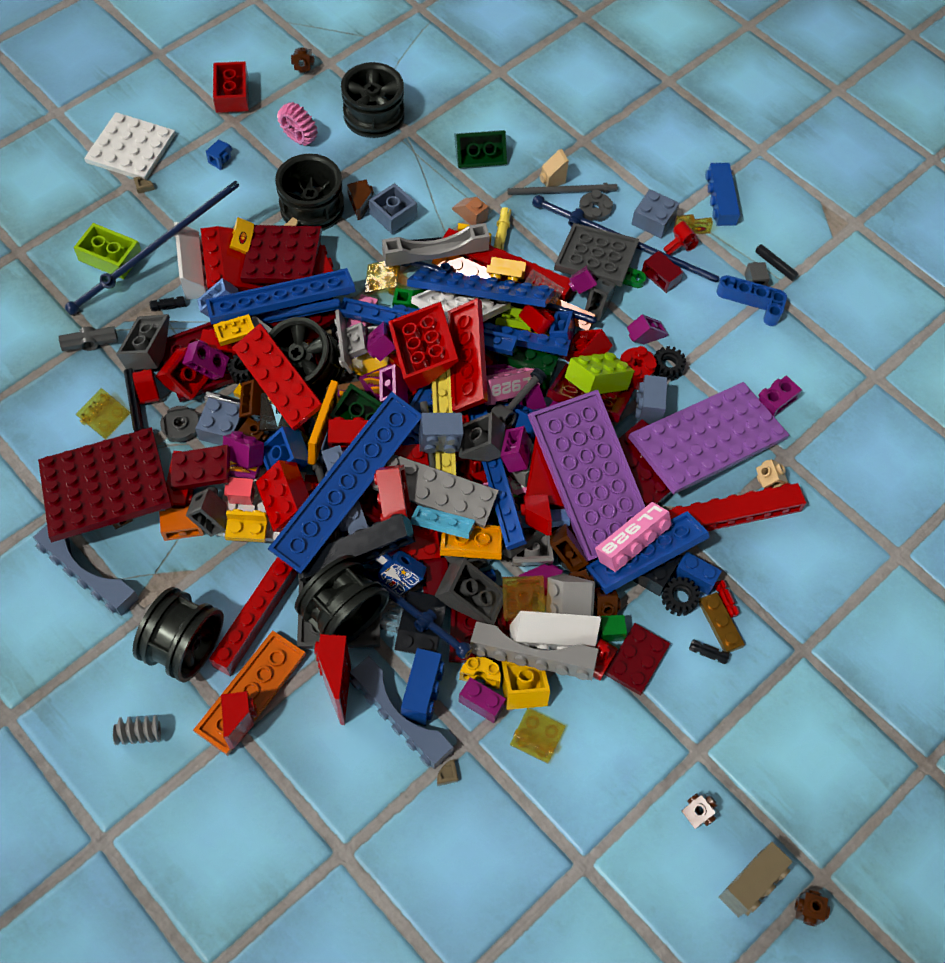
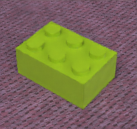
M95 223L91 224L73 247L80 262L112 274L141 252L137 240ZM129 269L119 278L124 279L131 269Z
M606 352L605 354L581 355L571 358L564 378L584 393L598 390L600 394L628 390L634 370L626 362L616 358L615 354Z

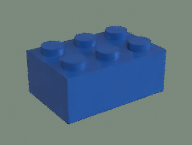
M419 648L416 650L401 705V715L412 723L426 726L427 721L432 720L434 713L433 700L437 701L439 681H442L445 662L442 661V654Z

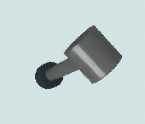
M535 368L531 372L532 378L507 406L496 404L492 408L491 412L505 424V429L512 427L516 421L517 415L513 410L537 383L542 384L547 378V375L541 369Z

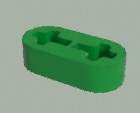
M629 267L623 284L634 288H642L645 285L646 274Z

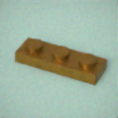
M718 593L700 598L698 603L722 650L730 653L743 648L745 644Z

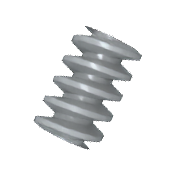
M157 715L153 716L152 721L149 720L148 716H145L144 722H141L140 717L137 716L135 723L132 722L131 717L127 718L126 723L123 722L122 717H119L118 723L113 726V741L115 745H119L120 742L126 745L129 740L132 744H136L138 740L141 744L145 743L146 740L149 743H153L155 738L158 742L161 740V726Z

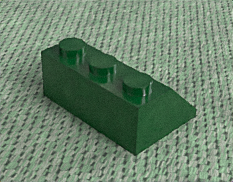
M505 130L454 134L458 168L507 164Z
M516 346L512 356L501 353L498 364H507L518 369L525 367L541 369L547 375L545 381L540 384L543 397H546L557 369L559 357L542 351Z
M350 383L329 416L332 418L343 417L345 420H353L356 417L369 420L382 403Z

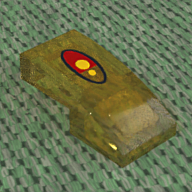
M693 214L676 217L674 227L678 223L685 221L695 234H710L713 221L711 217L695 219Z

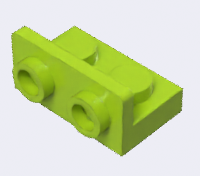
M511 306L510 309L496 316L495 324L531 330L519 317L523 308Z

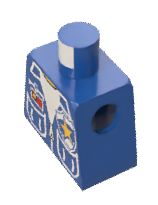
M402 550L397 551L392 556L387 553L376 558L381 564L378 578L400 596L424 578L427 567Z

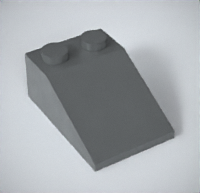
M168 314L137 317L116 354L126 369L139 370L159 367L165 356L170 320Z
M464 558L450 563L435 597L448 607L481 623L494 625L508 593Z

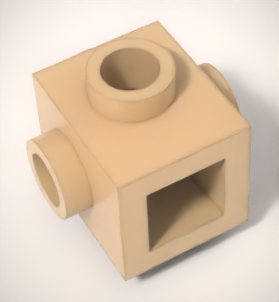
M771 459L764 461L762 465L756 468L758 473L757 479L764 489L767 487L776 488L788 483L785 475L786 469L782 463Z

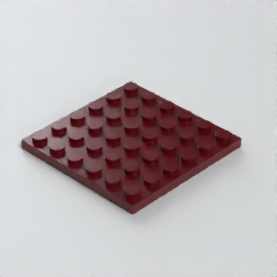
M152 427L38 459L48 536L51 543L172 507Z

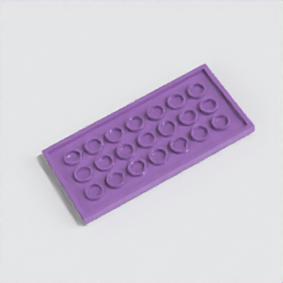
M742 382L630 433L628 438L674 495L786 440L789 434L758 400L749 387Z
M598 390L528 414L566 513L570 518L575 536L588 561L598 557L595 548L645 508Z

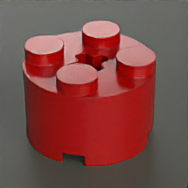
M646 347L630 348L621 355L620 360L626 362L634 370L629 385L634 390L639 389V383L643 382L645 375L654 376L657 366L656 359Z

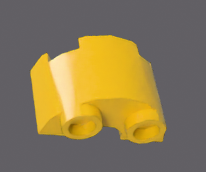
M471 657L463 664L459 680L468 681L470 677L474 680L482 679L485 682V686L495 689L500 688L501 673L497 663L486 657Z

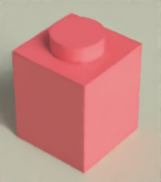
M230 477L229 484L225 485L224 490L229 503L253 505L256 490L254 480Z

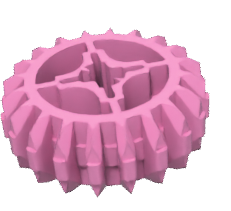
M289 102L280 108L277 115L278 122L281 124L280 127L287 134V137L304 146L309 145L315 140L318 134L315 121L312 120V116L308 114V111L304 110V107H300L298 103Z

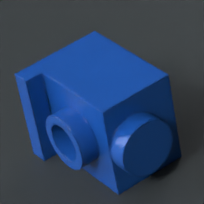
M218 139L206 150L208 163L222 170V165L231 158L230 152L232 147Z

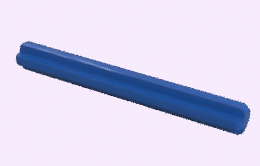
M339 298L281 309L275 312L262 313L256 317L267 324L293 317L337 310L341 308V301Z

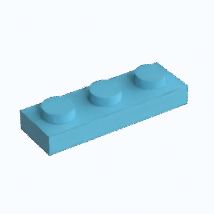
M418 505L411 517V524L469 539L475 526V520Z

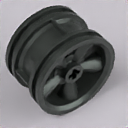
M378 62L362 63L352 67L345 73L341 81L343 116L347 127L355 134L367 138L385 137L397 131L402 125L405 116L403 102L404 82L400 73L393 67Z
M300 154L286 160L279 167L275 176V183L279 196L280 213L286 223L291 218H295L298 222L297 226H321L322 231L334 226L340 220L344 212L342 177L340 169L331 159L319 154ZM313 186H321L322 188L318 192ZM299 188L303 190L300 196L293 192Z
M293 317L278 323L269 332L294 367L298 369L303 367L306 375L303 379L313 392L326 391L331 380L340 382L345 367L342 368L339 363L340 353L337 348L339 342L316 322L305 317ZM317 338L309 345L304 342L306 339ZM322 353L320 361L316 366L311 362L312 354Z
M170 587L154 600L142 618L133 641V656L149 666L160 663L165 666L168 676L176 678V680L182 683L187 682L200 671L211 655L222 630L224 614L222 610L214 608L208 603L199 606L192 602L190 594L181 591L177 587Z

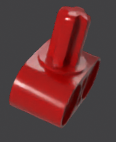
M682 221L673 229L675 239L666 245L663 250L669 255L673 254L681 246L686 251H691L698 245L699 240L686 222Z
M525 304L519 314V317L538 334H546L555 321L552 310H545L539 306Z
M152 369L133 372V381L140 404L160 401Z
M465 459L459 463L456 476H463L468 473L476 483L483 484L487 482L482 461Z
M600 638L595 648H598V654L593 677L599 681L603 678L619 649Z

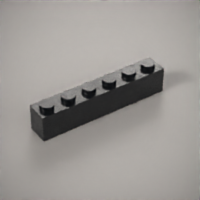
M402 513L395 514L385 521L375 522L368 528L359 529L354 534L340 537L337 541L330 544H324L301 574L298 573L299 580L307 584L323 567L345 555H353L359 563L363 564L416 542L411 520Z

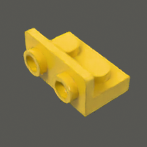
M249 314L213 325L220 346L240 341L254 329Z
M240 509L226 511V540L266 542L268 528L266 513L259 510L247 512Z

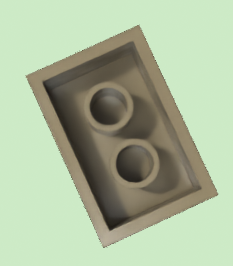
M771 842L755 856L721 893L719 898L737 917L743 914L748 916L761 905L762 902L759 899L762 900L776 888L775 884L789 874L791 870L788 867L793 861Z

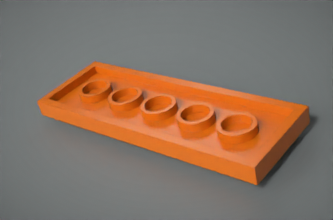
M272 630L222 694L247 691L250 698H254V704L257 706V717H254L255 722L304 659L306 652ZM220 695L193 731L228 756L233 749L229 748L223 736Z

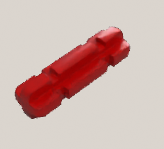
M724 580L717 581L714 585L715 589L720 593L718 595L727 609L730 618L738 616L740 611L734 605L735 601L730 590L726 588L728 587Z

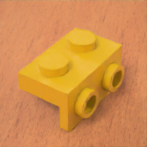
M492 257L491 264L487 265L486 272L492 278L501 279V277H506L508 280L518 282V279L524 280L526 262Z

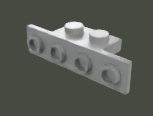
M338 309L335 310L336 318L334 322L337 327L336 336L339 340V344H337L340 353L339 363L350 374L353 373L351 359L368 353L365 327L360 322L347 328V321Z

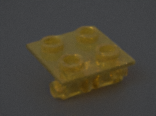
M385 261L368 264L365 294L387 289L389 294L394 295L399 281V265L386 267Z
M100 388L75 415L80 418L79 421L83 425L87 424L106 439L130 412L105 390Z
M527 708L513 735L510 746L548 764L566 726Z

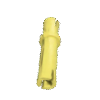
M507 207L501 209L500 218L497 221L494 247L500 250H504L507 230L510 228L511 209Z

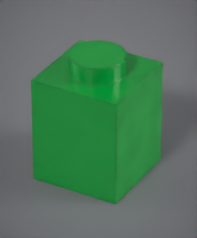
M625 615L600 616L601 622L598 636L606 642L624 641L627 635Z

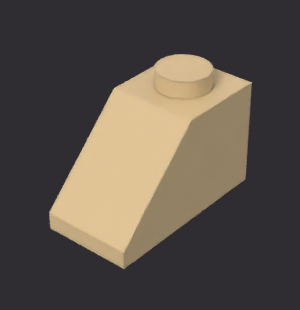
M559 149L542 166L540 180L546 187L566 184L569 160L562 149Z

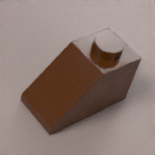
M367 180L347 184L348 197L357 220L362 219L369 208V200L374 196L373 188L369 186Z
M567 524L552 531L550 545L570 572L579 570L589 564L575 534Z

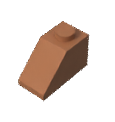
M478 197L464 198L452 207V210L470 225L482 224L488 220L489 206Z

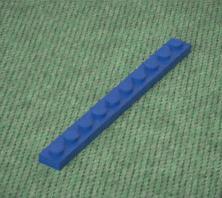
M346 297L343 298L341 308L339 309L343 317L377 325L385 322L388 326V321L411 313ZM484 329L485 350L513 355L518 342L517 336Z
M394 304L393 306L394 309L407 312L419 310V308L414 309L404 305ZM483 323V329L517 336L518 342L516 346L567 356L570 340L561 337H551L546 334L531 333L527 330L512 329L508 326L502 327L492 323Z
M485 403L467 409L470 421L489 413ZM499 457L489 462L482 461L489 487L499 490L494 507L507 550L509 551L527 544L502 458Z

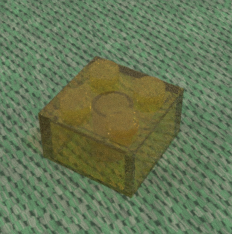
M544 576L502 577L505 621H513L520 611L545 612Z

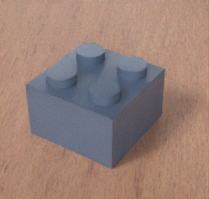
M394 183L369 200V212L371 216L392 234L417 217V202Z
M649 189L635 209L631 225L662 238L675 219L680 203Z
M645 375L643 382L639 383V389L636 394L638 406L635 410V418L638 419V422L643 419L650 425L663 419L666 410L667 377Z
M209 397L195 428L199 440L223 445V436L231 434L233 431H238L247 420L246 418L239 417L240 405Z
M422 413L419 425V452H459L463 437L462 413Z

